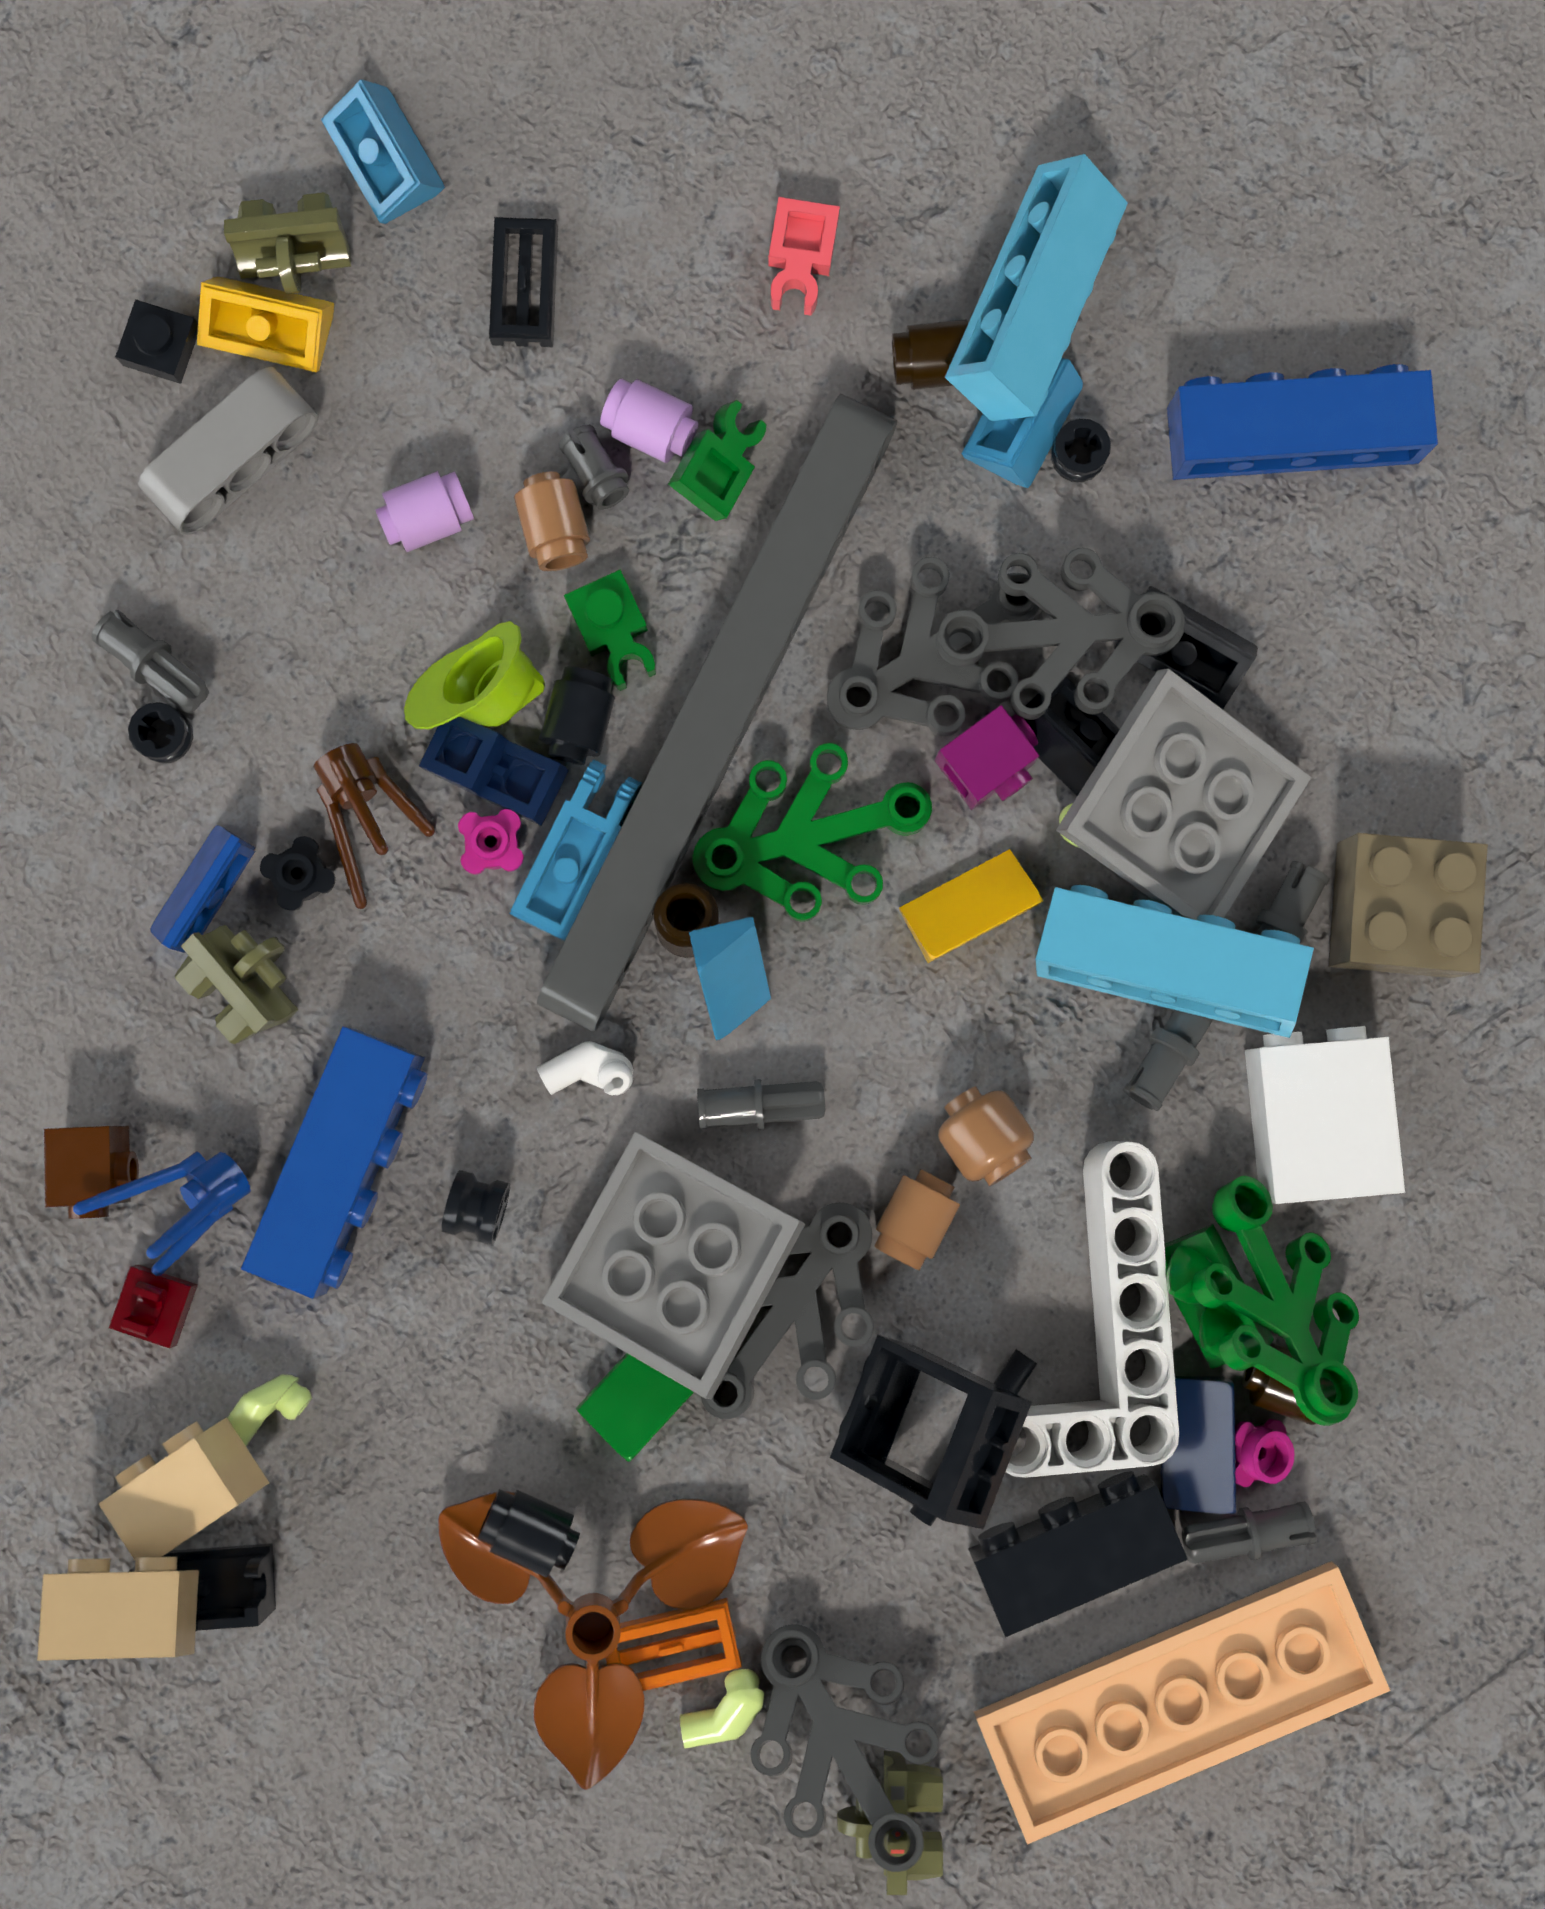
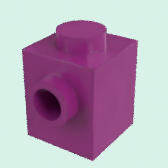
M1000 705L941 748L934 761L972 811L995 793L1002 802L1033 779L1027 770L1032 767L1039 757V754L1033 748L1038 744V739L1029 724L1022 717L1016 714L1010 717L1003 706Z

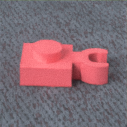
M778 197L768 266L784 270L775 276L771 284V306L773 310L780 311L782 296L786 291L798 289L805 295L804 315L811 316L817 306L818 286L811 274L825 276L830 274L840 206Z

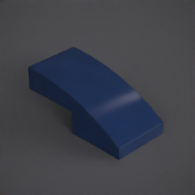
M457 717L437 727L419 764V767L503 809L512 810L518 816L542 826L569 771L561 763L513 743L500 733L462 717Z

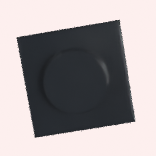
M135 299L115 357L122 366L181 384L197 340L198 322L194 317Z

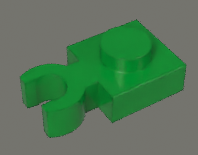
M738 400L724 404L717 410L713 420L714 433L709 429L696 433L668 483L671 488L714 521L726 519L755 468L742 454L746 448L757 445L763 439L766 432L767 424L762 420L749 423L745 428L744 434L739 432L735 424V418L742 404Z
M621 569L564 595L591 656L609 650L607 670L610 678L613 680V685L621 691L627 688L620 671L622 665L628 660L635 659L640 661L644 665L649 677L656 675L653 655L644 645L633 640L634 637L647 632L648 629Z

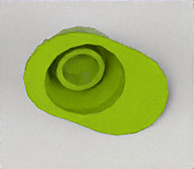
M511 621L499 623L478 639L447 654L432 664L417 679L407 696L404 706L405 720L415 729H431L457 717H462L484 727H498L509 721L518 711L539 696L545 688L543 676L534 668L532 661L520 649L522 640L520 627Z

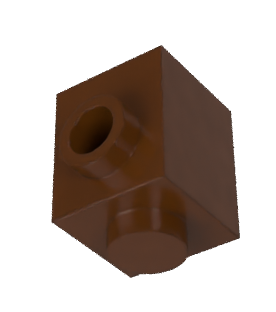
M129 1126L44 1129L45 1207L68 1206V1219L109 1217V1206L98 1208L82 1215L75 1214L73 1206L77 1202L139 1178L138 1158L134 1151H130ZM131 1197L114 1204L131 1202Z

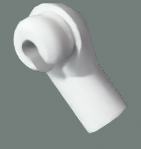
M592 1041L582 1042L537 1067V1071L551 1095L579 1080L604 1089L606 1094L620 1095L629 1090L633 1082L632 1064L623 1053Z

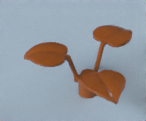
M506 1491L507 1493L512 1494V1495H514V1493H515V1492ZM497 1492L448 1506L441 1511L438 1525L444 1555L452 1571L468 1591L487 1602L510 1604L517 1601L525 1593L531 1574L539 1580L556 1603L558 1612L566 1616L565 1636L567 1645L574 1655L587 1661V1667L568 1663L554 1669L538 1688L534 1701V1720L538 1734L545 1746L567 1768L582 1789L587 1790L596 1785L619 1764L632 1745L643 1719L644 1692L635 1671L622 1663H611L599 1667V1660L613 1653L619 1643L621 1633L619 1615L628 1610L631 1600L641 1586L650 1578L657 1598L664 1604L677 1609L692 1610L711 1603L723 1592L734 1574L740 1548L748 1529L746 1520L726 1506L702 1499H676L653 1507L638 1520L630 1535L631 1551L644 1568L633 1576L619 1597L613 1601L603 1594L588 1593L580 1596L574 1602L567 1598L550 1574L544 1577L489 1552L491 1545L477 1539L480 1528Z

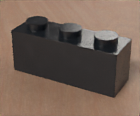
M1129 1471L1114 1475L1097 1486L1100 1492L1077 1503L1074 1497L1055 1500L1038 1510L1040 1518L1018 1528L1015 1527L1014 1522L999 1524L978 1536L980 1544L968 1548L1005 1637L1188 1560L1159 1489L1146 1474L1135 1477L1134 1472Z

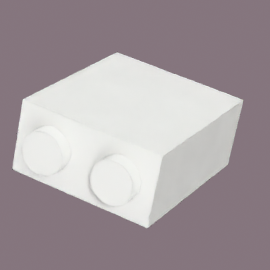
M1366 1026L1326 1030L1327 1042L1303 1044L1302 1032H1292L1290 1038L1267 1034L1263 1035L1264 1047L1245 1050L1258 1181L1268 1190L1272 1204L1405 1193L1389 1037L1367 1039Z

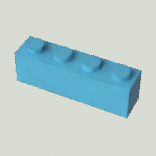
M1085 154L1038 165L945 375V378L990 421L1037 416L1041 405L1047 397L1048 388L1063 353L1070 344L1072 332L1084 304L1093 290L1096 276L1108 248L1115 239L1117 227L1127 207L1128 202Z
M1073 885L1071 890L1055 887L1036 955V972L1038 977L1290 1038L1297 1021L1314 950L1313 947L1300 945V939L1295 935L1278 930H1264L1261 932V935L1236 930V925L1232 921L1214 915H1199L1197 920L1171 914L1172 910L1168 906L1150 900H1135L1133 905L1109 900L1106 892L1091 886Z

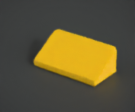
M213 277L201 282L197 345L318 372L333 319L334 303L294 293L287 294L285 291L225 277Z
M1009 849L898 909L929 964L1038 906L1043 902V899Z

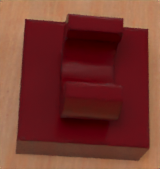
M141 1265L130 1266L109 1328L166 1348L175 1347L179 1341L198 1284L165 1273L155 1276L150 1268Z

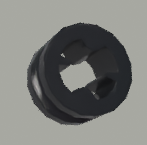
M1079 418L1064 425L1060 429L1051 449V461L1057 473L1062 478L1071 482L1081 483L1092 480L1097 476L1110 454L1111 441L1107 431L1099 423L1091 419ZM1074 438L1086 439L1087 441L1084 445L1086 448L1090 444L1095 447L1096 451L1091 453L1087 464L1074 462L1077 457L1076 454L1070 458L1067 456L1066 451L1070 449Z
M156 702L142 706L131 717L128 726L129 740L134 749L152 761L162 764L172 763L184 757L191 748L193 729L189 720L168 704ZM158 719H161L170 726H175L174 736L166 735L171 742L163 748L152 740H147L148 730L156 731L151 724Z

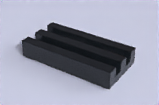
M494 217L489 339L494 346H504V341L515 342L516 346L529 347V342H540L541 347H553L558 225L556 219ZM509 234H520L516 325H505ZM534 234L543 235L539 326H530Z

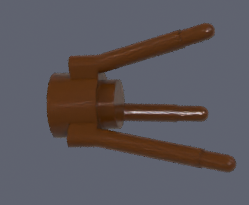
M349 743L327 752L315 762L313 767L322 782V785L316 791L326 807L356 908L364 909L367 905V900L340 804L343 809L353 808L363 830L379 855H385L388 852V846L366 803L377 793L373 784L377 783L426 837L433 836L435 828L388 776L378 757L366 759L357 743Z

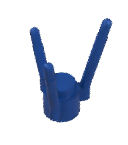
M196 1151L179 1164L77 1202L73 1206V1211L75 1214L82 1215L186 1177L188 1182L180 1187V1192L191 1210L163 1233L146 1251L149 1258L155 1259L167 1250L151 1269L153 1275L160 1276L216 1221L232 1211V1205L249 1194L251 1189L243 1171L226 1153L219 1152L206 1161Z

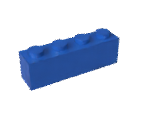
M1403 364L1382 366L1372 370L1370 374L1347 375L1344 369L1330 368L1316 371L1310 374L1308 378L1284 379V375L1281 373L1268 372L1254 375L1248 378L1246 382L1223 384L1222 379L1219 377H1199L1187 381L1184 386H1179L1167 407L1173 480L1419 464L1438 445L1431 370L1409 371L1408 366Z
M342 1027L241 1270L312 1299L327 1294L329 1287L339 1288L348 1272L353 1257L352 1252L345 1250L355 1226L361 1229L364 1228L377 1201L378 1193L370 1189L379 1167L389 1168L400 1147L403 1133L395 1129L405 1106L411 1109L415 1107L426 1084L428 1074L420 1070L425 1057L357 1029Z

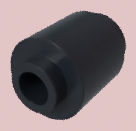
M564 667L561 680H555L553 683L539 736L541 742L550 745L548 752L550 757L572 764L585 765L587 756H600L615 701V696L610 693L613 684L611 678L584 668Z
M499 1489L483 1521L477 1539L491 1545L490 1553L547 1577L553 1566L562 1570L566 1568L577 1545L580 1532L570 1528L574 1518L573 1514L519 1490H516L514 1495Z

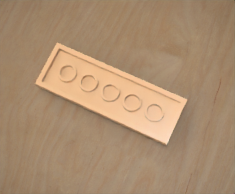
M1331 1561L974 1711V1714L1028 1845L1390 1691V1688L1339 1567Z

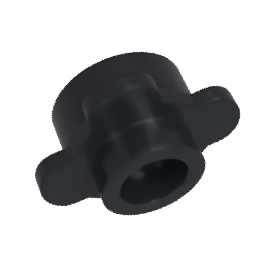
M297 837L293 841L291 848L278 855L269 853L264 856L260 863L261 874L265 878L271 879L278 891V905L289 911L300 909L304 901L311 900L320 893H329L335 885L336 877L334 872L326 868L323 860L317 855L319 845L310 837ZM295 868L303 870L302 878H293L292 872Z

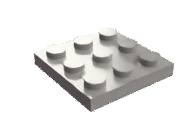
M1161 669L1156 671L1056 831L1150 899L1168 906L1172 910L1171 914L1197 920L1199 915H1214L1224 918L1312 777L1173 671Z
M634 1132L545 1295L542 1304L703 1398L712 1399L805 1223L645 1136Z

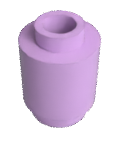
M619 379L615 383L607 397L600 419L601 426L612 430V438L664 463H668L675 454L683 457L698 429V422L691 419L693 411L691 404L638 379L633 383Z
M436 471L385 491L382 495L386 505L375 509L389 544L392 545L402 541L406 552L461 532L460 525L474 519L455 471L442 477Z

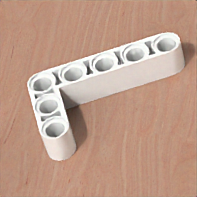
M1104 1142L1091 1149L1084 1160L1083 1180L1100 1400L1030 1406L1023 1424L1026 1444L1022 1452L1010 1459L1006 1472L1014 1477L1027 1478L1154 1466L1164 1463L1169 1459L1178 1446L1179 1425L1169 1298L1166 1284L1159 1171L1153 1154L1140 1143ZM1119 1153L1126 1157L1131 1168L1127 1183L1120 1188L1113 1183L1109 1173L1110 1164ZM1128 1218L1135 1228V1241L1127 1251L1121 1252L1116 1246L1114 1239L1115 1229L1122 1220ZM1134 1283L1140 1292V1305L1136 1312L1131 1316L1125 1317L1119 1304L1120 1295L1128 1285ZM1140 1349L1145 1357V1369L1138 1379L1129 1382L1124 1370L1125 1362L1132 1352ZM1146 1415L1151 1425L1150 1434L1144 1443L1133 1447L1130 1440V1429L1139 1417ZM1085 1421L1089 1430L1088 1440L1079 1451L1070 1453L1066 1445L1067 1433L1075 1423Z

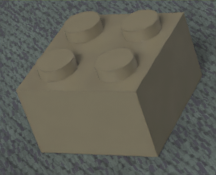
M1357 833L1338 842L1329 967L1457 978L1480 973L1488 844Z

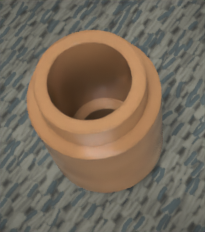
M553 471L538 473L525 479L523 482L524 488L515 494L514 500L529 556L537 559L539 569L542 571L563 570L584 562L588 558L586 545L590 542V537L575 482L571 479L561 478L558 472Z
M921 1169L915 1180L903 1175L876 1227V1230L881 1233L874 1247L920 1271L926 1257L934 1258L960 1207L959 1203L949 1199L955 1187Z

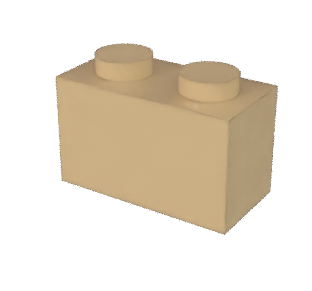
M227 1417L205 1431L202 1430L197 1421L162 1444L169 1454L167 1457L155 1463L149 1454L115 1477L121 1488L100 1502L99 1506L134 1560L135 1558L164 1556L269 1484V1481Z
M177 1557L135 1558V1572H110L111 1558L68 1559L67 1574H43L37 1661L163 1658L192 1655L195 1653L199 1570L177 1571Z

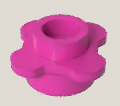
M503 809L494 816L481 817L475 812L463 815L458 823V830L464 835L465 853L461 856L462 867L474 875L481 874L485 868L492 870L503 868L508 872L517 870L524 860L523 852L519 849V840L516 833L521 827L519 816L509 809ZM489 836H494L497 839V844L492 848L485 845V840Z
M1269 1419L1264 1425L1259 1426L1242 1421L1235 1426L1236 1484L1249 1487L1254 1480L1277 1484L1289 1474L1294 1463V1447L1287 1436L1286 1427L1281 1421Z

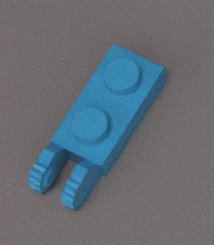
M596 760L590 762L571 800H565L509 913L565 941L642 786V782L628 777L620 785L606 819L587 810L605 780V771L607 769V765Z

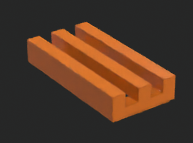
M728 1598L715 1600L703 1607L692 1610L677 1609L620 1623L619 1643L713 1620L718 1621L719 1627L623 1650H618L617 1646L613 1653L606 1657L607 1664L622 1663L630 1665L718 1643L723 1644L724 1653L636 1673L643 1691L742 1668V1660L737 1647Z

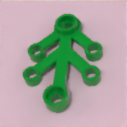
M825 743L813 751L810 758V773L778 830L751 838L769 801L781 797L787 786L786 772L779 763L771 760L761 761L750 772V788L729 826L712 829L698 840L693 851V866L699 879L708 887L719 891H730L745 885L783 906L787 915L799 922L812 920L819 913L822 904L819 890L808 882L791 884L759 863L784 856L844 889L847 897L854 903L860 905L870 904L879 897L883 889V878L880 872L870 865L854 866L820 846L885 827L893 833L902 836L916 834L925 827L931 816L932 802L930 796L921 786L910 782H903L891 787L881 802L812 821L830 787L844 777L848 767L846 752L836 744ZM830 753L839 758L841 767L836 773L824 774L818 769L817 760L823 754ZM766 770L775 772L780 778L779 786L770 792L761 790L756 784L757 776ZM904 796L912 797L918 803L919 811L914 817L904 818L897 813L895 802ZM722 847L732 849L737 856L735 864L726 870L717 868L712 862L714 852ZM864 873L870 875L875 881V891L868 896L856 894L851 885L852 879L856 875ZM797 891L809 892L815 900L814 908L807 913L796 912L790 904L792 895Z
M1240 1176L1218 1189L1212 1204V1213L1220 1227L1230 1232H1236L1263 1294L1236 1279L1232 1270L1221 1263H1213L1196 1272L1191 1284L1192 1292L1197 1301L1203 1306L1217 1308L1227 1304L1282 1337L1292 1356L1291 1358L1265 1344L1262 1335L1255 1328L1242 1325L1225 1333L1220 1339L1219 1352L1227 1366L1236 1371H1243L1252 1366L1293 1390L1298 1407L1308 1419L1323 1426L1337 1424L1348 1417L1358 1399L1356 1380L1350 1370L1343 1365L1350 1331L1357 1326L1359 1321L1358 1308L1348 1295L1341 1292L1333 1293L1317 1301L1315 1304L1322 1269L1326 1268L1331 1260L1328 1244L1316 1233H1305L1287 1244L1285 1250L1286 1260L1293 1270L1289 1287L1261 1226L1272 1215L1273 1204L1271 1196L1265 1186L1257 1179L1250 1176ZM1305 1249L1310 1253L1312 1261L1306 1255ZM1210 1279L1216 1282L1219 1293L1212 1287ZM1333 1309L1337 1312L1339 1320L1335 1317ZM1312 1313L1317 1327L1323 1332L1318 1348L1309 1331ZM1239 1341L1245 1346L1247 1356L1241 1351Z

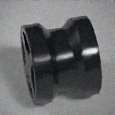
M459 1170L446 1202L442 1219V1232L452 1235L462 1231L470 1232L476 1235L479 1242L493 1245L505 1215L510 1193V1183L496 1180L491 1184L479 1182L473 1173Z

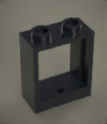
M877 1335L871 1353L864 1363L863 1373L848 1412L841 1422L839 1435L830 1458L942 1521L984 1529L1032 1402L917 1346ZM921 1371L968 1394L934 1483L887 1458ZM870 1396L867 1404L865 1405L867 1397Z

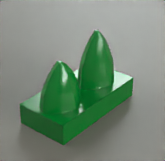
M1214 1224L1164 1244L1167 1292L1176 1301L1211 1369L1226 1364L1219 1352L1221 1337L1242 1325L1255 1328L1262 1335L1265 1344L1270 1345L1273 1342L1274 1338L1270 1330L1227 1304L1217 1308H1207L1195 1298L1191 1287L1195 1273L1213 1263L1226 1265L1232 1270L1236 1279L1244 1283ZM1210 1279L1212 1287L1219 1293L1216 1282ZM1239 1341L1241 1351L1247 1356L1245 1346Z

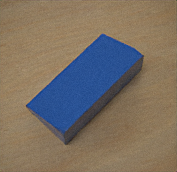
M219 825L213 828L150 928L151 933L161 944L169 949L186 953L181 945L193 933L199 932L203 935L256 852L254 851L255 847Z

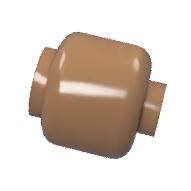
M975 1086L954 1098L944 1107L950 1118L941 1125L938 1137L965 1179L972 1182L985 1179L990 1187L1032 1159L1027 1150L1034 1141L1033 1130L1005 1091L996 1090L981 1095Z

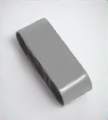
M265 367L248 377L157 456L141 474L138 482L139 488L181 534H193L213 521L300 445L315 428L318 414L277 369Z

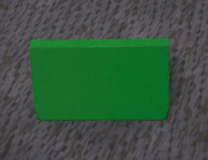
M626 1353L576 1407V1410L622 1458L630 1462L694 1392Z

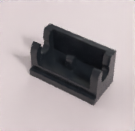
M273 1543L173 1550L162 1556L177 1557V1571L199 1570L196 1631L259 1626L276 1609ZM135 1566L129 1572H135Z

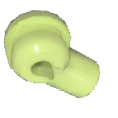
M282 1374L249 1391L240 1398L227 1418L245 1446L248 1445L264 1420L274 1410H279L286 1419L294 1420L307 1407L312 1399L311 1392L306 1387L300 1386L297 1383L298 1377Z
M738 1669L730 1672L724 1680L727 1694L722 1698L717 1708L680 1714V1727L685 1749L735 1740L745 1733L763 1708L764 1692L759 1689V1677L754 1671Z

